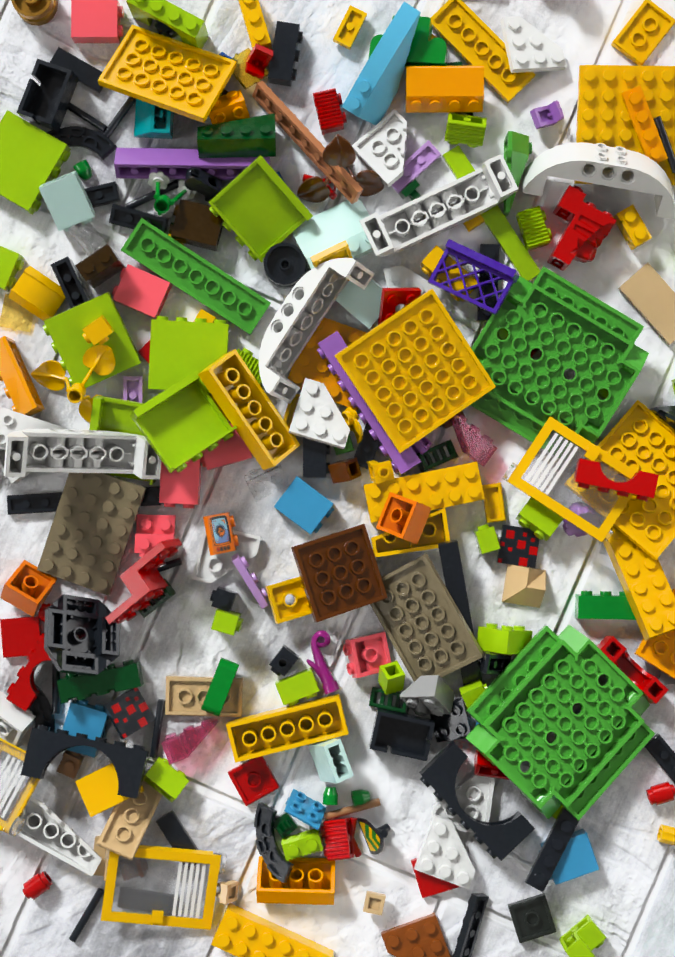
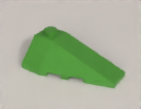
M508 131L504 139V160L518 187L529 154H532V142H529V136ZM516 192L503 202V214L505 217L510 213Z

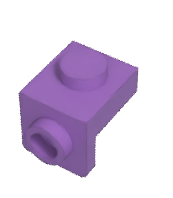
M558 100L553 101L547 106L534 108L530 111L536 130L553 126L564 118Z

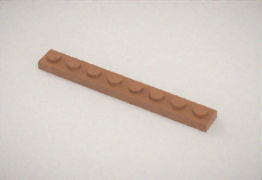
M263 80L258 82L252 95L253 98L268 114L275 113L277 124L350 203L357 202L363 191L359 183L353 179L345 168L339 167V165H328L323 159L325 147L315 138L309 129L302 124Z

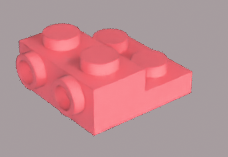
M138 514L134 553H139V557H143L159 542L175 539L176 515Z
M384 631L345 640L343 652L348 656L347 671L349 675H352V678H361L379 673V666L391 663L386 633Z

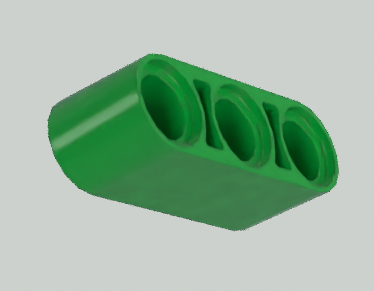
M221 657L201 710L218 717L220 716L239 664Z

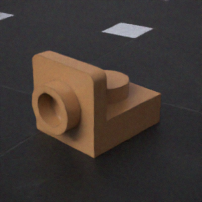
M66 750L62 755L63 758L57 772L75 779L84 756Z

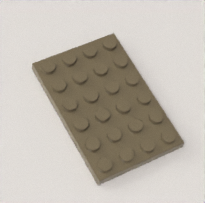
M69 473L37 570L109 596L133 530L146 487L107 473Z
M427 553L381 577L388 598L370 605L413 681H416L420 676L439 675L442 678L484 656L482 649Z

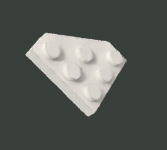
M520 16L501 18L500 24L511 73L565 70L567 65L561 47Z
M395 109L352 145L356 154L379 175L388 187L403 176L408 131L407 121Z
M403 265L383 269L387 288H420L421 295L433 289L447 312H452L449 296L446 291L429 284L428 280ZM398 304L395 311L401 310L404 304Z
M305 378L289 433L345 449L350 429L324 383Z
M204 526L192 579L206 583L214 582L236 568L231 558L236 553L240 557L244 556L247 561L258 553L261 536L233 530L234 535L237 534L239 546H236L237 550L210 556Z
M473 775L455 789L458 803L468 815L480 821H490L495 778ZM445 800L439 801L432 806L431 820L433 815L436 814L452 820L457 831L474 833L471 828L467 830L460 823L462 819L458 814L452 815L446 808L448 804Z
M434 814L414 870L469 889L476 871L453 821Z

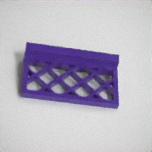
M448 239L445 245L446 249L428 283L496 315L512 285L520 277L517 270ZM448 255L455 257L457 264L446 267L445 261ZM466 264L472 265L474 272L463 275L461 266ZM459 268L461 276L450 280L448 271ZM445 272L448 281L436 282L437 275ZM489 273L491 279L480 283L477 274ZM475 275L477 284L467 287L465 279ZM462 280L464 289L459 291L453 290L451 283ZM500 280L508 282L505 289L497 291L494 282ZM492 283L494 292L483 295L481 287ZM479 288L481 297L470 298L468 291ZM496 296L497 303L494 309L486 305L485 299Z

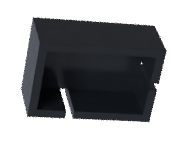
M37 59L31 75L41 84L39 86L33 79H29L17 113L24 120L38 125L41 124L46 128L59 132L79 78L72 70Z
M377 708L369 747L372 750L387 753V746H390L391 754L427 761L431 745L429 740H432L435 722L429 718Z

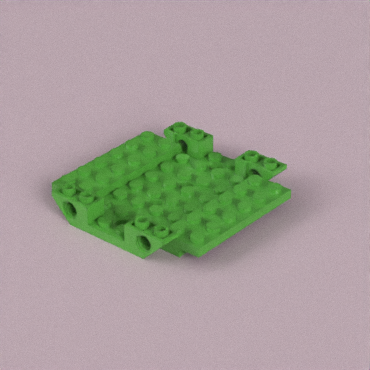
M544 266L533 283L520 276L517 282L512 285L498 313L490 316L471 347L496 386L472 403L471 406L532 443L551 416L594 444L638 377L648 357V352L634 344L644 326ZM501 328L508 331V337L504 340L497 337V331ZM535 348L540 349L542 353L541 357L537 360L532 359L530 356L531 351ZM569 368L575 371L574 378L570 380L564 377L565 370ZM603 388L607 389L608 397L603 400L599 399L597 396L598 391ZM552 430L542 445V449L546 448L554 434L557 433L556 431ZM557 433L558 436L556 437L555 441L553 442V444L547 452L550 453V451L558 441L559 437L562 436L559 433ZM563 437L562 441L554 451V456L556 455L557 451L565 441V437ZM568 440V443L566 444V446L564 447V449L562 450V452H561L560 455L558 456L559 459L561 458V456L563 455V453L565 452V450L567 449V447L569 446V444H570V443H573V442H571L570 440Z
M544 625L466 710L479 724L465 738L493 766H496L548 820L561 805L577 820H580L655 733L640 717L650 706L645 694L589 638L570 625L559 636L548 626ZM604 674L607 678V682L605 685L601 686L598 682V679L601 675ZM576 703L581 705V711L578 714H575L572 710L573 705ZM549 732L555 734V740L552 743H549L546 739ZM523 761L529 763V769L526 772H522L520 769Z

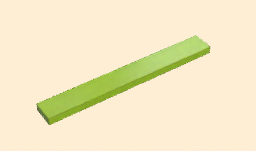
M459 145L442 155V158L456 179L475 171ZM496 205L482 213L481 216L485 220V224L498 244H500V247L515 270H517L519 276L528 281L538 276L540 272L538 266L499 206Z

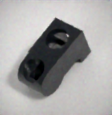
M192 167L186 172L185 186L191 191L203 194L205 201L209 202L221 191L222 180L204 170Z

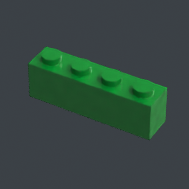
M581 591V594H575V617L578 619L636 620L624 591H620L619 595H612L611 591H600V594H592V591Z

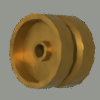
M11 0L19 16L24 22L31 25L40 26L48 23L54 18L58 8L57 0Z

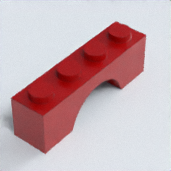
M580 458L577 461L573 483H577L579 488L589 489V486L596 487L598 492L609 493L610 490L617 492V496L628 498L629 495L636 496V500L648 502V499H653L655 496L659 475L637 471L627 482H614L604 475L600 462Z
M44 633L37 640L39 645L36 650H32L27 657L29 662L26 667L22 666L17 673L18 680L16 683H12L7 690L9 695L6 700L25 711L31 708L40 693L34 681L36 668L41 662L51 660L44 649Z
M605 636L597 645L645 694L650 704H657L667 693L668 689L655 676L641 668L629 656L627 649L614 636Z

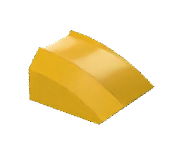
M29 266L11 289L9 298L44 321L55 315L65 300V295L61 286Z

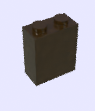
M180 199L179 205L176 204L173 215L176 217L174 223L171 222L169 234L178 242L217 252L224 220L220 215L217 218L209 210L211 206Z
M108 244L75 265L84 280L94 289L122 271L123 268H126L116 252Z

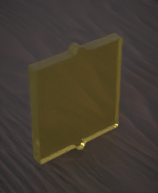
M249 48L239 54L236 53L231 58L237 64L233 76L245 90L262 80L245 72L246 59L251 52ZM266 68L263 79L267 77L269 73Z
M5 293L0 327L10 328L13 331L30 332L34 314L11 300L9 294Z

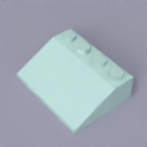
M360 198L353 204L346 200L325 210L308 221L305 220L292 232L310 270L314 268L310 257L345 240L349 246L352 258L355 260L373 252L359 220L370 216Z

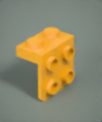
M241 90L230 91L218 98L209 114L212 124L250 118Z

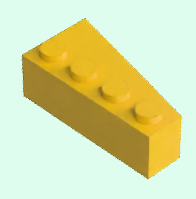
M441 508L429 514L418 544L387 532L371 537L374 556L381 557L438 548V543L450 541L446 510Z

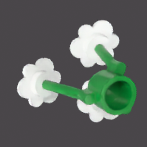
M161 171L157 173L151 172L148 185L152 186V189L155 191L154 199L156 201L153 210L158 216L170 218L176 201L181 197L184 200L195 198L197 191L187 189L185 180L178 182L179 187L177 191L179 194L173 199L166 195H160V189L167 188L170 178Z

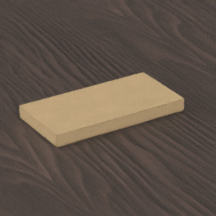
M647 262L618 289L662 339L670 345L675 341V292Z
M166 676L165 715L216 716L201 710L213 677ZM234 678L219 717H242L243 678Z
M144 780L142 786L145 791L140 793L138 799L130 798L114 806L97 842L98 846L131 861L162 797L158 791Z

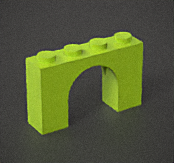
M166 0L126 1L133 18L150 26L153 20L156 19L177 32L183 43L200 49L204 47L209 37L204 20Z

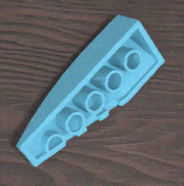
M403 2L343 103L342 107L374 125H377L382 120L398 92L412 39L421 12Z

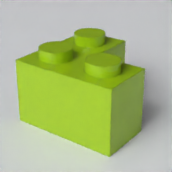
M486 623V626H478L477 642L483 651L506 655L519 654L532 640L533 631L525 630V626L502 625L499 628L498 624Z
M586 915L560 937L559 940L569 957H595L592 950L599 948L604 943L606 936L592 918Z

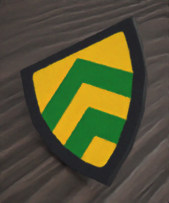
M358 817L357 821L370 854H380L383 850L384 838L387 837L388 831H390V826L386 823L376 829L369 821Z

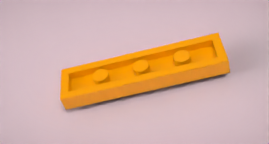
M639 85L621 93L643 154L656 163L668 159L641 86Z

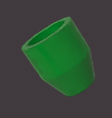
M83 160L73 166L78 176L84 181L93 177L87 160Z
M336 787L325 788L323 805H338Z
M362 789L351 791L353 806L364 805L369 802V791Z

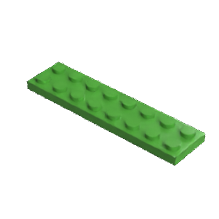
M143 218L140 219L121 249L122 252L249 335L252 334L271 302Z

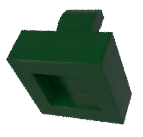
M416 179L399 193L403 200L407 196L411 200L421 197L418 191L415 190L420 186Z
M284 812L275 819L274 828L282 838H285L298 828V824L290 814Z

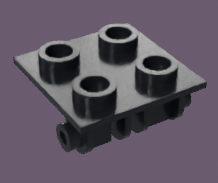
M461 698L454 699L451 714H443L442 716L430 714L431 719L435 722L434 733L437 742L465 739L471 732L465 703Z

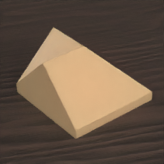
M507 564L502 602L540 608L546 591V570Z

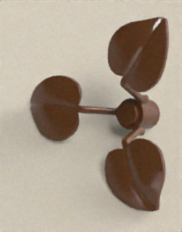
M337 134L323 151L324 161L330 166L339 165V167L346 168L353 179L363 188L360 196H372L384 188L381 178L374 171L364 170L359 172L356 177L353 175L350 165L354 163L356 153L351 144L341 135ZM318 176L306 179L299 186L297 196L313 203L326 200L330 195V188L326 186L329 183V179L326 178L324 182Z

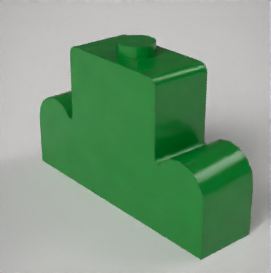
M429 17L419 18L405 68L406 66H447L448 49L446 42L439 37L431 39L433 26ZM382 34L372 38L369 58L383 36Z

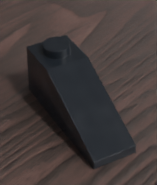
M483 651L484 656L479 659V670L484 674H500L509 665L511 656Z

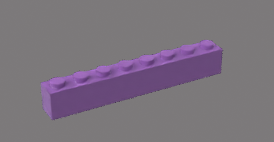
M116 148L114 167L116 178L149 179L151 172L157 173L161 171L170 179H185L187 170L196 167L221 180H233L258 157L199 158L198 149ZM263 157L270 165V157Z
M336 331L318 343L319 348L317 349L322 359H327L329 362L328 369L332 375L336 374L340 379L337 383L342 391L347 390L349 393V402L353 408L357 407L361 412L358 414L364 424L368 423L371 430H369V433L374 441L379 440L382 445L379 449L385 457L389 456L391 459L393 471L395 473L399 472L401 475L420 463V459L411 446L401 453L397 451L334 357L335 354L347 347L339 332Z

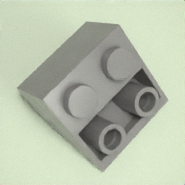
M439 675L420 676L400 694V698L416 715L426 716V714L442 716L443 714H451L455 692Z

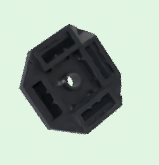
M63 594L45 610L44 649L58 672L96 676L120 656V624L117 622L109 624L105 617L111 611L100 600Z

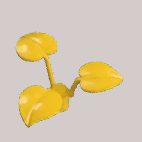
M95 345L85 352L83 364L91 369L81 383H74L70 387L69 379L64 377L66 371L63 370L59 362L54 360L43 362L32 371L31 376L42 386L54 391L62 390L66 382L68 400L72 403L81 402L79 404V413L84 420L90 423L93 398L98 395L92 398L89 395L84 396L86 394L84 385L93 371L98 375L105 376L114 370L116 365L115 356L112 348L107 345Z

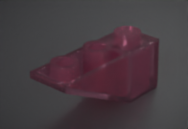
M458 413L450 420L461 450L474 462L484 467L497 450V447L492 444L493 440L485 434L482 436L479 433L481 430L478 427L466 423L468 419Z
M209 718L202 721L200 726L194 728V725L184 728L183 732L177 735L176 732L167 734L161 744L169 765L188 758L216 726L218 720L212 721Z

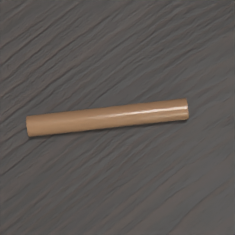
M377 798L370 800L364 805H352L324 813L325 821L381 806L380 800Z

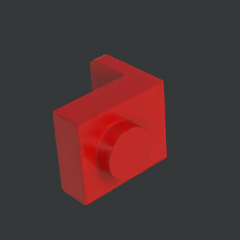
M256 43L246 59L245 72L253 77L263 79L265 68L273 57V50Z

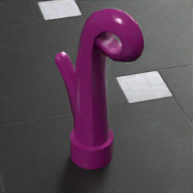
M320 630L311 639V650L315 663L309 659L306 662L319 676L326 695L340 688L337 681L334 680L320 648L329 645L330 635L326 631ZM320 636L324 637V643L318 641Z

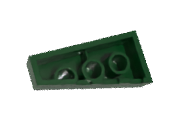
M275 113L197 127L199 158L259 157L260 155L262 157H276Z
M134 659L122 662L123 665L115 666V663H110L96 676L66 673V676L57 681L61 704L68 703L72 698L82 700L91 697L92 694L100 696L111 693L112 690L118 692L141 687L144 682L140 661L134 662Z

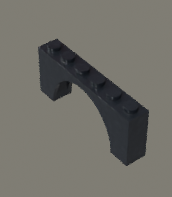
M38 725V729L32 728L21 775L43 779L48 766L57 755L71 747L85 745L100 750L113 763L118 776L117 795L135 799L139 798L149 751H145L144 746L134 745L133 748L126 747L125 742L120 741L110 744L106 743L107 739L96 737L95 740L87 739L88 735L81 733L71 736L68 735L69 731L57 729L56 733L49 731L50 727Z
M452 740L419 772L422 776L420 780L427 788L430 785L435 790L433 794L440 802L446 801L448 804L446 808L453 816L459 815L462 819L460 823L467 830L470 828L475 833L473 837L480 844L484 842L487 845L488 849L486 851L494 859L498 857L502 861L535 828L519 811L501 821L485 822L471 817L460 807L456 797L455 783L458 771L468 756Z

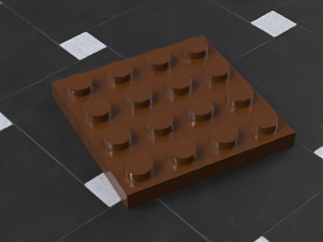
M365 524L291 547L314 622H320L388 598Z

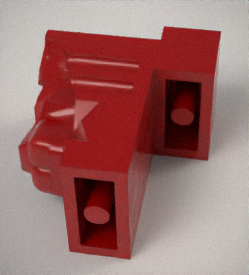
M575 185L568 186L552 213L569 222L547 260V263L561 271H564L572 260L581 263L592 262L597 248L601 245L602 240L608 236L617 221L611 213L601 212L591 202H583L587 194L583 193V189Z

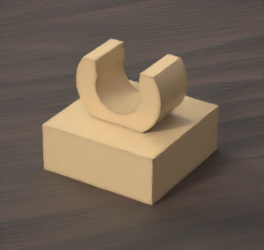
M230 880L217 883V886L221 887V892L216 893V897L220 898L219 903L228 904L237 901L238 881Z
M366 891L363 912L382 916L386 894Z

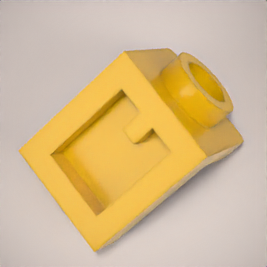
M372 460L367 462L370 479L377 484L394 479L391 461L377 462Z

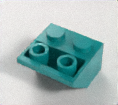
M136 99L134 137L173 139L174 112Z

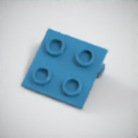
M293 789L285 803L284 811L318 830L327 807L307 797L304 793Z

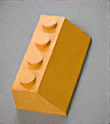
M406 66V113L483 112L484 66Z
M6 336L1 337L0 381H4L6 386L4 391L7 397L13 401V411L32 416L45 410L14 340Z
M259 856L256 889L257 903L334 905L335 860L328 861L327 858L303 857L293 858V860L289 859L294 866L288 881L283 883L268 870L263 857Z

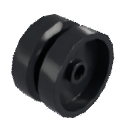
M287 242L278 243L272 246L265 254L264 270L269 281L276 287L283 289L293 288L306 274L305 256L301 249L294 244ZM284 263H288L287 268L282 267L284 266Z

